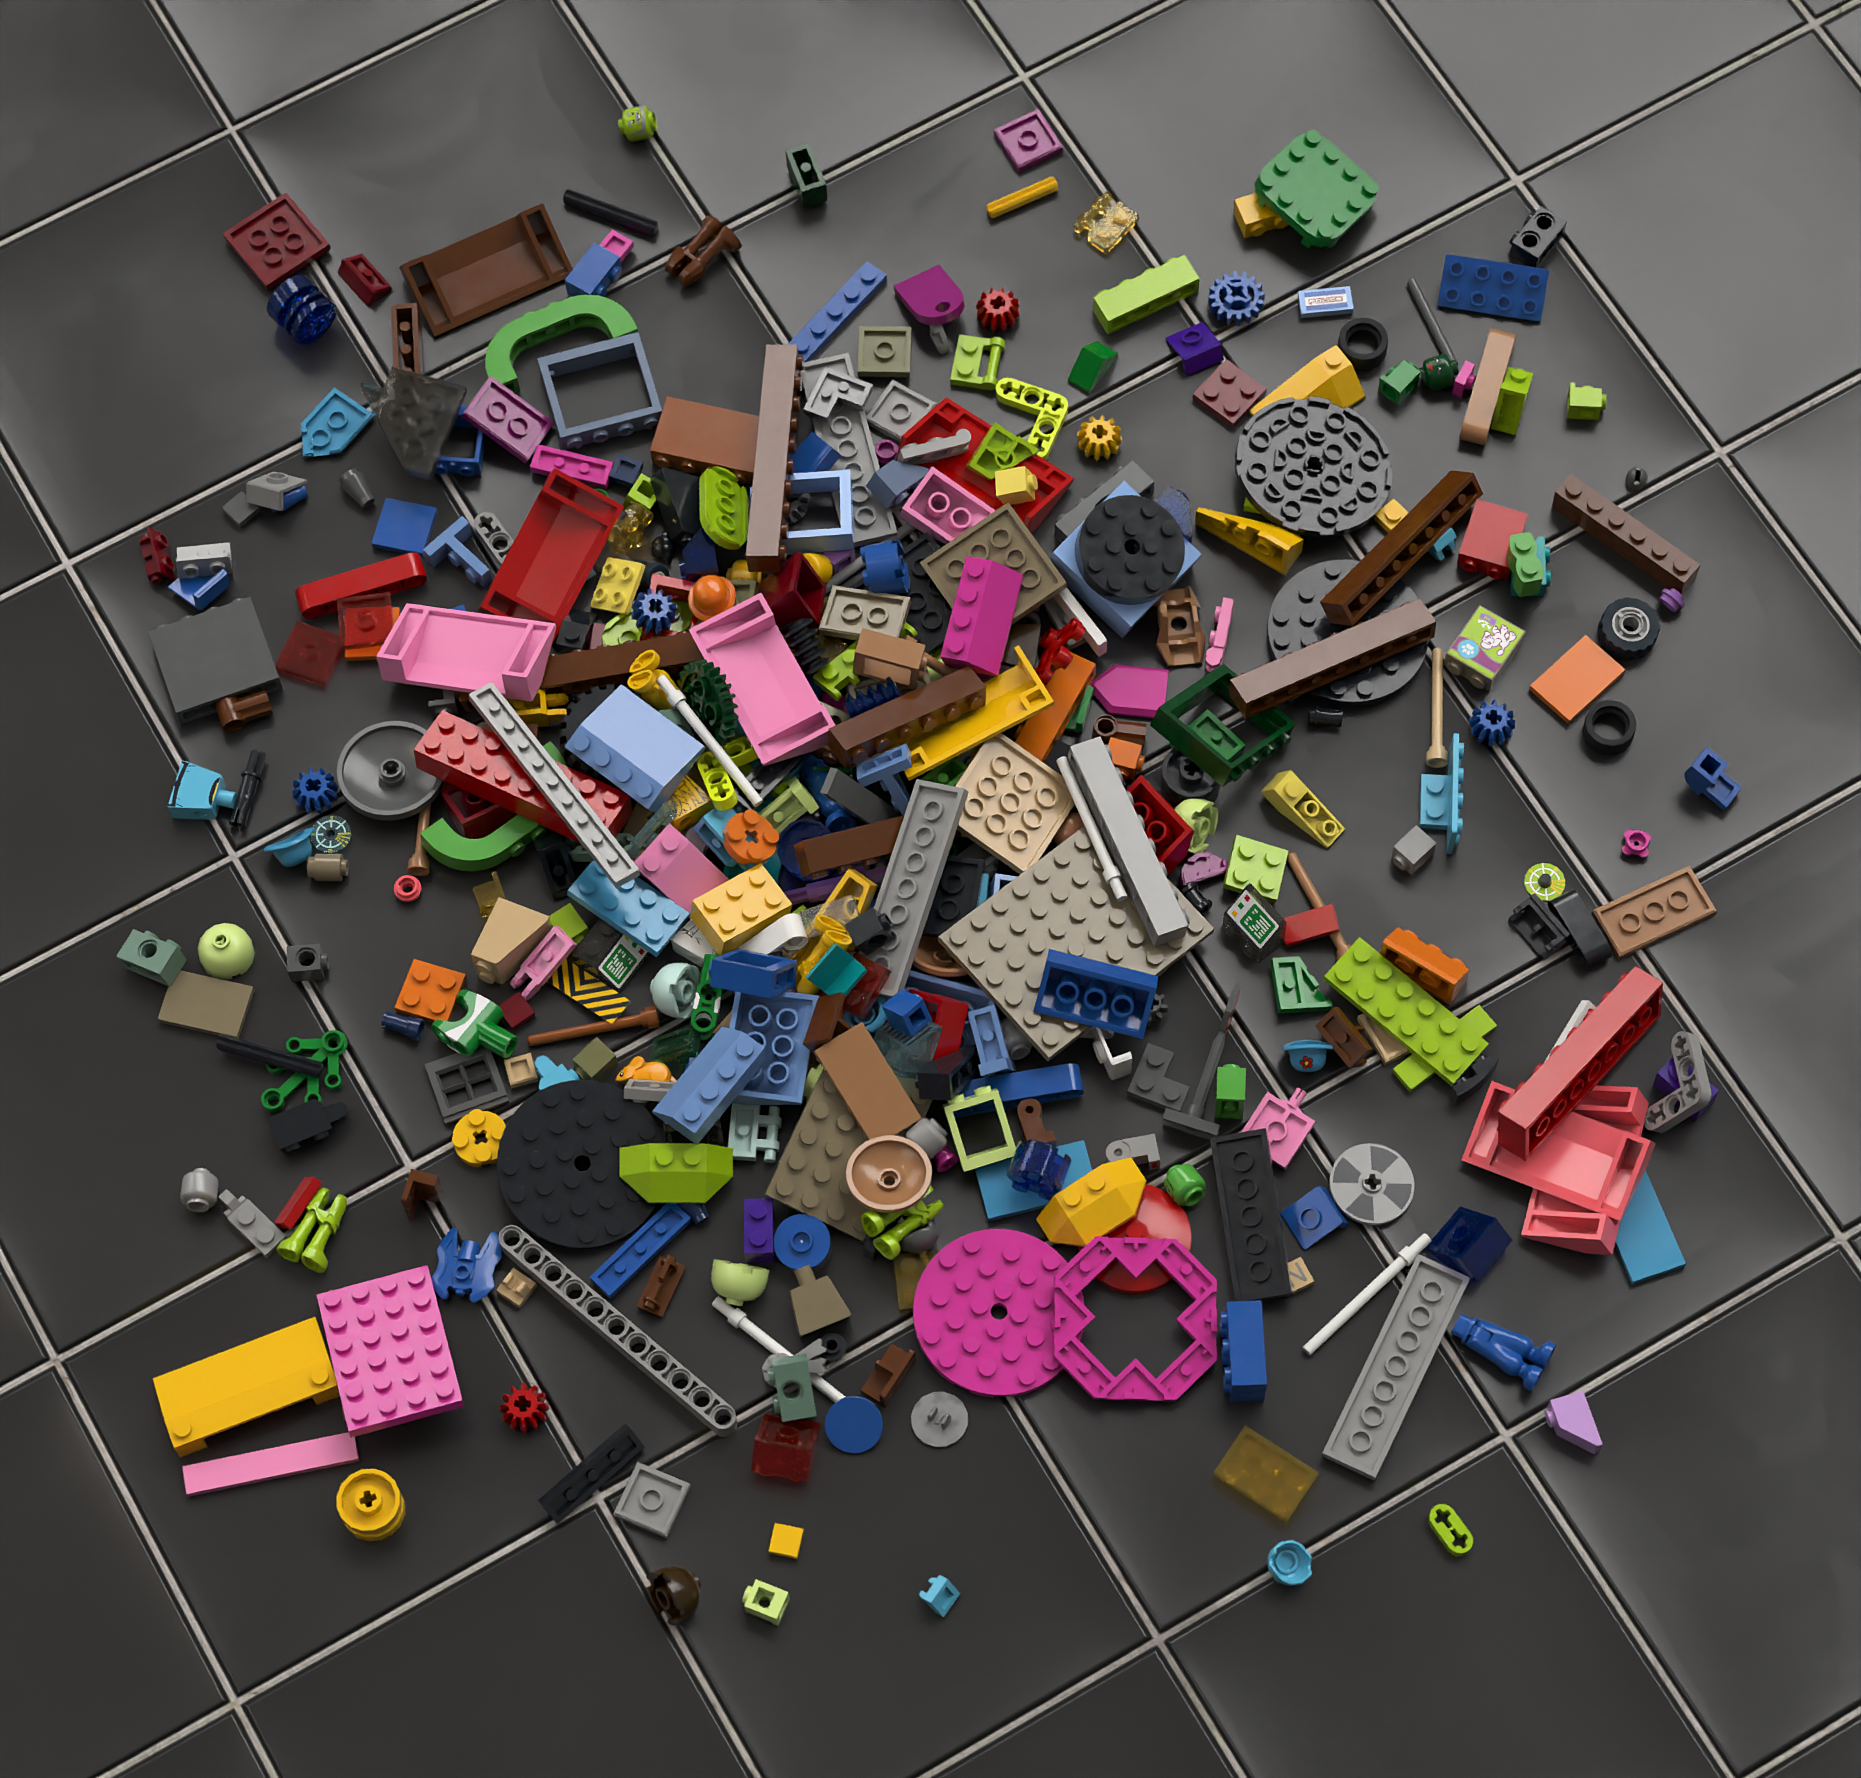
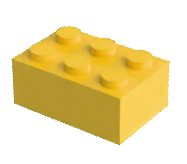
M759 863L694 899L689 917L716 953L721 956L738 949L772 923L790 914L792 903L762 863Z

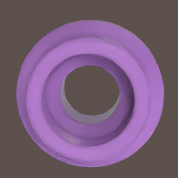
M1664 588L1661 591L1662 595L1659 600L1670 611L1676 612L1685 606L1682 602L1684 597L1674 588L1670 590Z

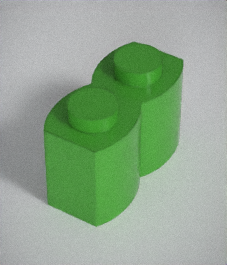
M1530 532L1511 535L1506 553L1507 565L1514 573L1513 587L1520 597L1539 594L1544 573L1542 563L1536 556V541Z

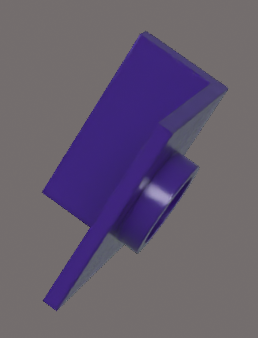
M1203 322L1166 337V341L1182 359L1186 375L1224 360L1220 341Z

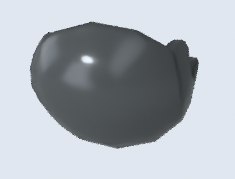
M935 1217L926 1225L919 1226L906 1235L899 1242L902 1250L909 1253H922L934 1246L939 1238V1228Z

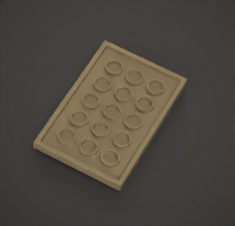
M891 1068L921 1118H925L932 1100L919 1099V1089L915 1086V1079ZM822 1069L764 1195L802 1214L815 1216L824 1224L863 1242L867 1233L863 1228L861 1215L871 1209L864 1207L852 1196L847 1185L846 1168L853 1152L868 1140L824 1069ZM916 1121L915 1123L908 1126L907 1128L900 1131L894 1136L906 1138V1132L918 1121ZM887 1182V1183H885V1185H888V1186H891V1185L894 1184L893 1182Z

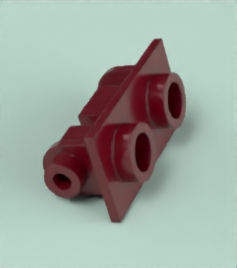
M149 526L147 527L148 533L141 535L139 541L143 559L153 558L145 563L148 579L153 584L161 583L164 577L174 581V563L169 556L168 540L162 532H158Z

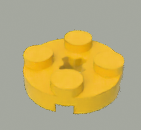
M479 1109L472 1110L468 1115H465L457 1123L453 1131L452 1142L458 1157L464 1163L473 1167L497 1163L498 1148L506 1127L504 1121L492 1112ZM485 1133L488 1141L486 1143L480 1142L478 1145L475 1144V1136Z

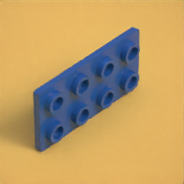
M1447 254L1445 256L1438 306L1540 321L1549 270Z

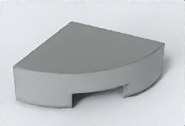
M942 324L930 325V336L939 353L943 355L950 352L949 343Z

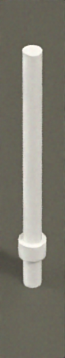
M665 675L660 676L656 682L668 696L667 701L674 709L677 708L753 806L757 807L760 805L763 799L686 703L687 698L680 690H676Z
M1060 757L1056 762L1104 869L1102 874L1105 881L1111 885L1117 901H1124L1128 896L1121 882V873L1111 860L1067 757Z
M1423 1233L1411 1246H1405L1397 1254L1398 1258L1302 1347L1304 1352L1309 1356L1315 1352L1405 1266H1410L1415 1261L1417 1254L1432 1242L1430 1237Z
M719 1296L713 1301L712 1306L725 1315L731 1325L735 1328L740 1327L771 1353H785L793 1356L746 1318L747 1314L739 1308L734 1309ZM809 1373L811 1384L834 1403L845 1397L818 1374Z

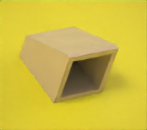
M499 897L471 953L478 977L490 984L497 982L503 985L521 969L522 963L552 929L550 917Z

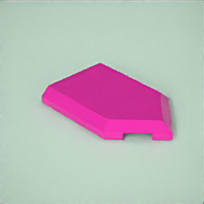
M1115 664L1094 679L1090 686L1093 687V695L1101 702L1103 708L1110 715L1153 719L1158 707L1164 704L1166 700L1169 670Z

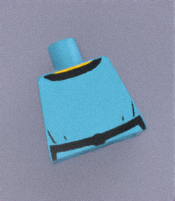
M182 760L167 807L172 818L214 820L217 817L220 806L234 808L237 793L225 790L226 784L222 775Z

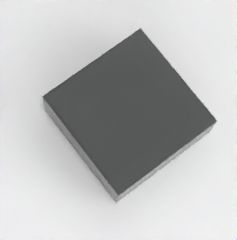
M242 491L222 507L223 512L240 528L260 512L256 504L246 502V495Z

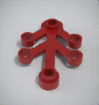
M1075 617L1060 630H1054L1050 627L1039 642L1044 652L1035 672L1043 685H1047L1054 675V672L1050 670L1051 665L1057 669L1062 668L1065 670L1073 659V656L1070 654L1071 651L1063 645L1071 638L1076 642L1079 641L1086 630L1082 626V622Z

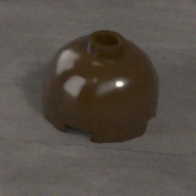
M667 1564L646 1575V1578L651 1582V1585L646 1588L649 1599L658 1614L664 1611L667 1617L670 1618L667 1621L669 1625L676 1626L695 1613L699 1607L701 1596V1583L696 1574L690 1573V1571L680 1565Z

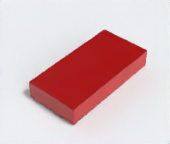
M1333 904L1280 919L1287 947L1341 932Z
M304 1177L274 1224L280 1229H292L322 1185V1182L315 1177Z

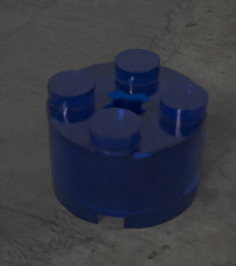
M1021 1140L1016 1147L1007 1176L1013 1182L1011 1185L1013 1189L1023 1193L1029 1190L1038 1193L1041 1198L1050 1201L1055 1194L1062 1190L1072 1160L1066 1153L1064 1158L1058 1155L1059 1149L1050 1144L1037 1140H1028L1027 1144H1023V1140Z

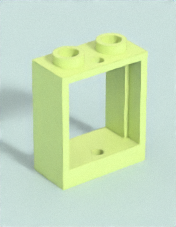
M990 1085L975 1089V1095L964 1098L963 1094H958L951 1101L943 1104L959 1161L964 1172L1018 1155L997 1088L991 1089ZM993 1099L1006 1144L966 1156L953 1112Z

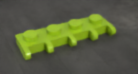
M905 622L902 631V639L906 635L912 638L918 635L917 631L907 622ZM858 640L813 676L814 683L837 701L842 698L839 691L847 684L852 683L856 686L860 683L857 677L858 674L852 673Z

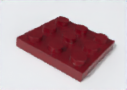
M286 192L223 233L226 242L267 291L331 250L329 242Z

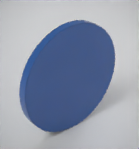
M848 1396L836 1401L830 1407L825 1419V1431L831 1443L838 1449L848 1453H861L872 1448L878 1442L883 1429V1420L878 1408L868 1399L859 1396Z

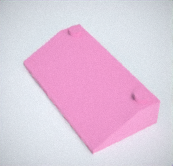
M762 593L689 629L703 658L707 662H713L714 668L719 666L720 675L726 674V684L731 683L730 693L736 695L732 700L733 703L738 705L734 712L739 716L738 721L763 766L815 751L828 744V729L836 725L824 704L821 705L779 631L774 614Z
M406 603L376 658L383 681L472 693L493 682L504 698L532 702L543 680L556 624Z

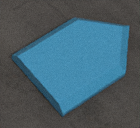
M334 387L301 423L303 457L342 453L375 417L374 414Z

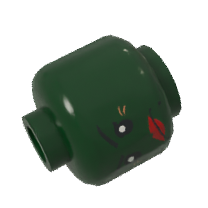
M1446 354L1425 359L1423 367L1419 368L1424 387H1429L1433 392L1454 386L1455 376L1459 374L1456 360L1450 361Z

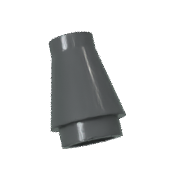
M356 468L348 470L339 478L340 487L359 503L362 508H367L375 501L363 473L358 472Z

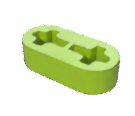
M1446 1504L1434 1506L1428 1517L1431 1529L1449 1553L1456 1557L1467 1555L1473 1545V1537L1470 1531L1450 1506ZM1438 1512L1441 1515L1447 1514L1449 1516L1446 1521L1450 1527L1449 1529L1443 1522L1437 1523L1435 1521ZM1452 1532L1455 1533L1457 1538L1462 1539L1464 1537L1466 1539L1464 1543L1465 1548H1462L1460 1545L1453 1546L1455 1538L1451 1534Z

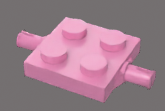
M1296 1088L1289 1101L1278 1099L1267 1092L1242 1132L1266 1128L1272 1162L1286 1170L1315 1125V1121L1303 1114L1298 1108L1307 1095L1303 1090L1301 1092L1300 1088Z

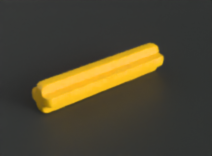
M1049 177L986 205L987 213L991 218H995L1058 190L1057 181L1054 177Z

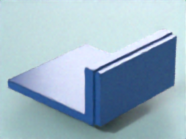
M812 431L796 450V454L791 456V459H794V471L796 473L829 471L841 456Z
M223 569L217 575L178 578L168 586V589L196 609L202 610L226 590L230 583L228 573Z
M1322 1186L1314 1188L1281 1212L1304 1250L1311 1247L1337 1227L1346 1228L1349 1224L1343 1213L1334 1203L1328 1190Z

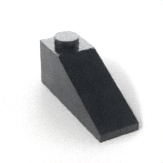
M970 1045L927 1062L915 1076V1086L919 1089V1099L951 1101L980 1072L978 1066L980 1058L976 1045Z

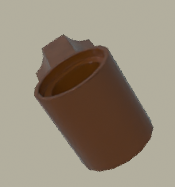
M266 690L239 699L234 696L225 697L215 704L222 729L226 732L240 730L248 721L273 714Z
M1103 714L1094 721L1092 739L1101 737L1104 745H1108L1110 737L1142 745L1144 749L1147 724L1120 721L1111 715ZM1105 728L1108 729L1110 733L1104 734L1101 733L1099 730Z

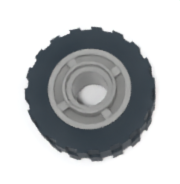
M1625 597L1621 600L1617 599L1613 604L1610 603L1600 619L1598 625L1600 643L1606 648L1605 650L1608 653H1612L1614 657L1623 658V660H1635L1640 656L1643 657L1649 650L1651 651L1659 636V616L1656 615L1654 608H1651L1647 602H1642L1638 598L1631 599L1630 597ZM1623 626H1630L1634 631H1627Z

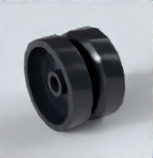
M1176 747L1166 755L1162 765L1161 788L1162 794L1171 806L1176 808L1182 801L1193 798L1204 799L1213 803L1217 800L1221 789L1220 784Z

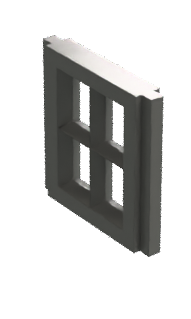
M482 1045L470 1057L455 1053L425 1064L446 1125L461 1120L472 1110L487 1111L509 1103L492 1052ZM484 1060L488 1073L469 1080L464 1066ZM459 1069L463 1082L443 1089L439 1075ZM491 1078L495 1092L475 1098L471 1085ZM465 1087L470 1100L450 1107L446 1093Z

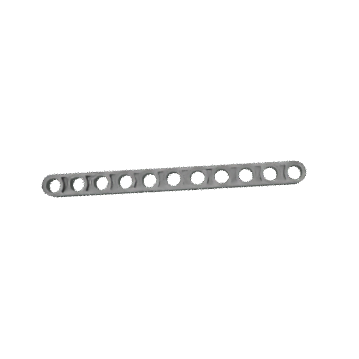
M509 1225L500 1231L499 1243L503 1253L715 1434L727 1437L736 1431L738 1423L735 1411L721 1397L521 1228ZM516 1237L520 1239L518 1244L514 1246L506 1245L507 1240ZM532 1255L540 1256V1260L537 1263L529 1264L527 1262V1259ZM557 1272L561 1274L560 1279L557 1281L547 1280L548 1276L552 1273ZM574 1290L582 1292L578 1299H570L568 1295ZM594 1308L603 1309V1313L598 1317L589 1315L590 1311ZM614 1326L625 1328L619 1335L610 1333ZM641 1343L646 1346L640 1353L631 1351L635 1344ZM663 1361L667 1363L666 1368L661 1371L652 1369L656 1362ZM684 1379L688 1381V1385L683 1389H677L674 1387L675 1382ZM705 1397L710 1400L709 1404L705 1407L695 1405L696 1400ZM726 1415L731 1418L730 1423L724 1426L716 1423L720 1416Z

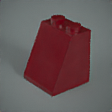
M801 551L796 552L781 565V572H772L759 584L758 594L762 593L774 614L778 629L801 618L813 619L807 626L808 628L819 626L826 585ZM779 630L782 636L788 632V630Z

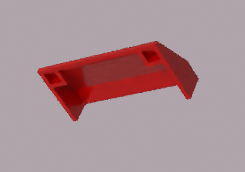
M946 397L902 435L896 459L900 449L905 445L911 443L920 445L927 443V441L935 437H942L944 439L955 436L960 429L968 430L971 433V440L965 453L917 466L926 467L929 470L933 466L994 510H998L1004 505L996 496L995 478L992 480L985 479L966 468L969 460L989 431L990 424ZM1037 454L1012 467L1025 466L1037 478L1038 489L1035 490V500L1011 505L1031 534L1041 525L1074 480L1072 476Z

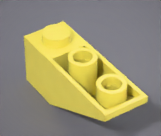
M1292 770L1277 773L1261 791L1281 814L1326 848L1345 830L1341 823Z

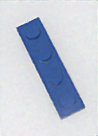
M667 1203L590 1276V1280L611 1299L692 1222L691 1217L676 1203Z

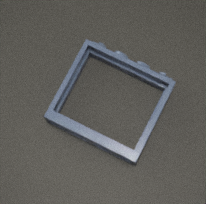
M639 332L537 358L563 450L574 447L578 449L585 444L601 443L608 438L619 435L627 436L635 431L653 429L652 427L658 426L662 408ZM637 356L652 407L566 429L551 378Z

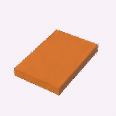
M1585 635L1530 685L1529 690L1569 725L1625 673V669Z

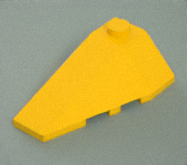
M1335 345L1310 361L1251 408L1249 413L1253 417L1263 407L1278 400L1293 397L1294 400L1308 399L1309 396L1329 399L1331 404L1345 409L1346 406L1350 408L1365 399V394L1352 363Z
M1201 507L1196 510L1195 524L1283 575H1286L1302 552L1303 539L1300 535L1287 531L1277 525Z

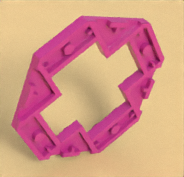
M1096 1236L1054 1276L1053 1358L1094 1400L1175 1402L1217 1361V1279L1177 1239L1108 1238ZM1114 1259L1134 1279L1152 1262L1156 1261L1194 1300L1175 1321L1195 1342L1157 1379L1136 1358L1115 1378L1076 1338L1095 1318L1076 1296Z

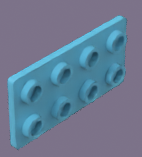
M1453 733L1448 754V775L1421 774L1419 828L1447 830L1446 854H1452L1454 845L1459 846L1463 819L1460 818V809L1463 806V793H1460V787L1463 784L1461 759H1463L1464 743H1459V734Z

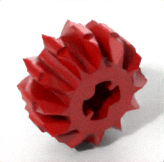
M991 287L989 290L990 294L982 292L981 300H977L976 309L978 310L976 313L978 320H982L983 327L991 325L993 332L997 327H1000L1003 331L1006 330V325L1013 327L1015 319H1018L1020 315V310L1018 309L1019 300L1014 298L1013 292L1005 293L1003 287L999 291H995Z
M522 1383L521 1390L518 1391L516 1387L511 1386L512 1395L503 1394L502 1399L505 1403L499 1406L500 1412L505 1413L502 1416L503 1422H510V1428L513 1431L521 1426L522 1432L526 1433L528 1425H532V1428L537 1430L536 1420L545 1422L546 1416L542 1412L549 1410V1405L544 1402L546 1399L545 1393H538L536 1385H533L528 1390L526 1383ZM522 1404H528L529 1408L526 1407L527 1411H520L519 1408L522 1409Z

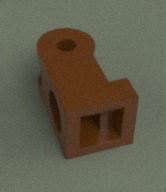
M1032 1098L1022 1100L1018 1104L1017 1117L1028 1153L1056 1147V1138L1053 1130L1045 1132L1040 1103Z

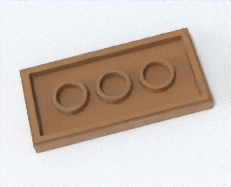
M1689 865L1594 909L1592 915L1619 960L1716 915L1717 910Z
M863 1022L814 1051L815 1056L867 1140L879 1136L896 1135L921 1119L920 1114Z

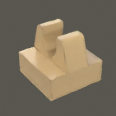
M513 1268L496 1291L497 1294L520 1309L536 1289L537 1284Z

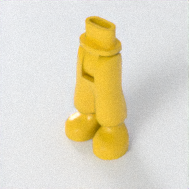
M647 650L640 654L631 665L630 673L632 676L627 681L628 686L634 692L641 694L643 700L659 710L674 709L667 701L668 696L656 680L660 676L665 675L676 690L679 688L667 672L656 669L660 663V656L654 650Z

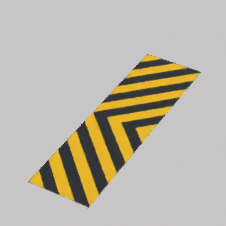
M567 959L563 961L547 980L548 983L611 1024L631 1002Z

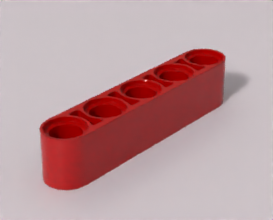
M407 553L304 584L295 590V595L302 617L312 619L421 586L427 581V575L421 556L418 553Z

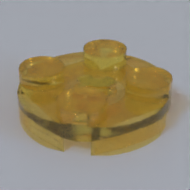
M634 503L624 511L628 515L623 521L618 518L609 534L608 543L611 544L610 547L621 555L632 546L638 548L645 537L643 532L653 519L654 514L640 503Z

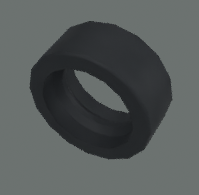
M1363 317L1353 319L1344 325L1340 331L1338 348L1352 363L1354 369H1372L1384 360L1388 347L1387 331L1380 323L1374 319ZM1355 334H1369L1378 341V349L1370 354H1359L1352 351L1348 347L1347 342L1349 337Z
M1605 700L1598 702L1586 714L1583 725L1585 741L1593 750L1602 754L1612 755L1624 751L1629 747L1635 735L1637 723L1634 713L1628 706L1619 701ZM1603 715L1615 716L1625 724V733L1619 739H1604L1594 731V721Z

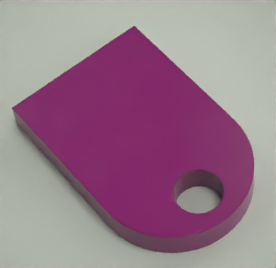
M940 265L893 285L898 298L919 322L926 325L948 323L956 319L965 308L962 291Z

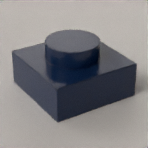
M618 454L608 475L609 481L632 488L644 468L643 462Z

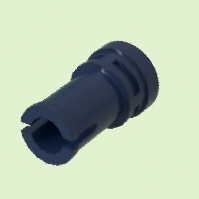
M386 1011L381 1025L384 1029L403 1033L404 1036L419 1041L424 1032L425 1020L411 1016L407 1018Z

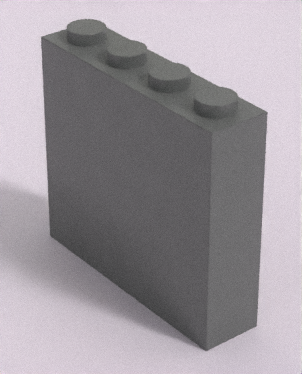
M251 597L238 598L230 604L221 607H211L198 615L185 616L180 621L168 625L162 624L154 630L148 631L180 724L217 712L215 704L225 697L234 696L239 699L266 690L267 694L283 689Z

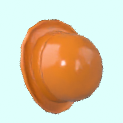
M716 575L703 576L697 580L690 590L688 596L689 609L696 618L706 621L734 606L736 599L735 587L730 580Z

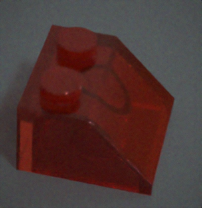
M764 1413L754 1440L751 1471L759 1472L765 1476L777 1475L788 1477L794 1481H808L813 1468L821 1422L803 1419L782 1422L781 1416Z

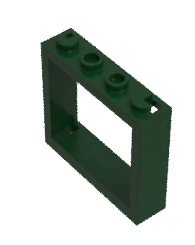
M1225 664L1220 665L1159 706L1150 724L1153 729L1222 787L1231 781H1238L1246 770L1252 771L1263 758L1269 759L1279 747L1285 748L1292 740L1290 734L1296 725L1275 706L1248 717L1270 736L1230 763L1178 718L1217 692L1237 708L1229 696L1230 679L1234 678L1237 674Z

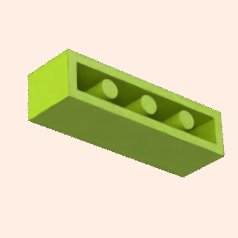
M1185 255L1171 258L1163 265L1155 269H1147L1140 276L1126 279L1110 290L1100 291L1093 297V312L1106 333L1109 334L1199 292L1200 278Z

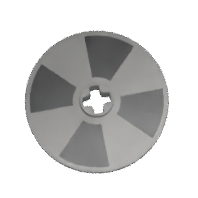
M1360 1144L1349 1148L1338 1157L1330 1173L1329 1188L1334 1203L1348 1218L1361 1224L1382 1225L1394 1221L1406 1211L1414 1194V1178L1407 1162L1394 1150L1379 1144ZM1369 1179H1373L1374 1184H1379L1376 1185L1375 1190L1370 1189V1185L1367 1184Z

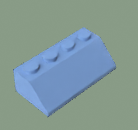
M722 1026L658 1103L652 1113L698 1145L767 1060L765 1047L742 1031Z

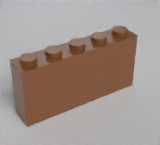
M667 396L650 448L652 463L659 467H673L681 469L686 473L696 472L701 474L708 468L711 469L713 466H719L732 472L739 479L738 484L747 483L753 485L759 416Z

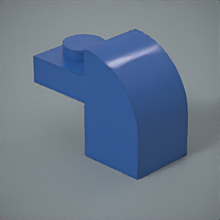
M1707 746L1685 771L1684 777L1689 787L1697 795L1703 793L1724 810L1742 787L1723 772L1728 763Z

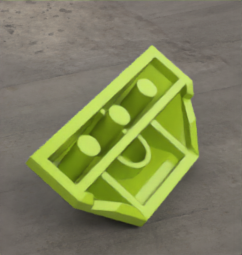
M648 1143L622 1147L619 1149V1177L648 1203H706L733 1177V1148L712 1144L696 1145L694 1143Z

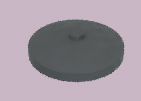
M386 721L371 725L354 735L343 748L337 763V780L341 793L347 803L364 816L388 821L411 817L427 808L437 798L445 783L444 780L416 767L413 749L427 730L409 722Z

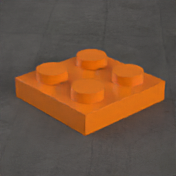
M414 959L394 1007L395 1011L411 1017L424 1019L431 1023L437 1019L450 1022L457 1005L456 995L464 987L467 979L466 974Z

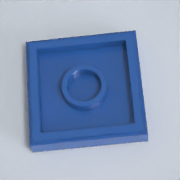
M385 498L371 543L372 547L402 554L418 553L424 558L423 549L428 545L438 513L437 508Z

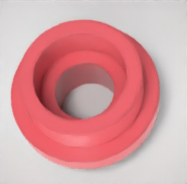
M402 876L394 885L396 897L403 902L416 900L422 891L419 880L414 876ZM406 887L413 888L409 893L403 892Z

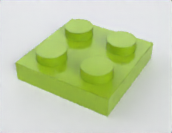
M1236 835L1233 840L1222 888L1241 894L1247 890L1254 898L1275 903L1279 895L1288 850Z

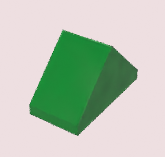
M1098 341L1083 346L1070 372L1068 382L1090 394L1117 359L1118 353Z

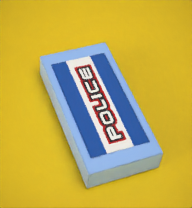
M1350 286L1298 291L1301 318L1353 313Z

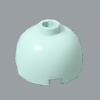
M672 963L659 970L650 984L652 999L658 1010L673 1018L686 1019L692 1015L696 990L700 979L698 968L687 963Z

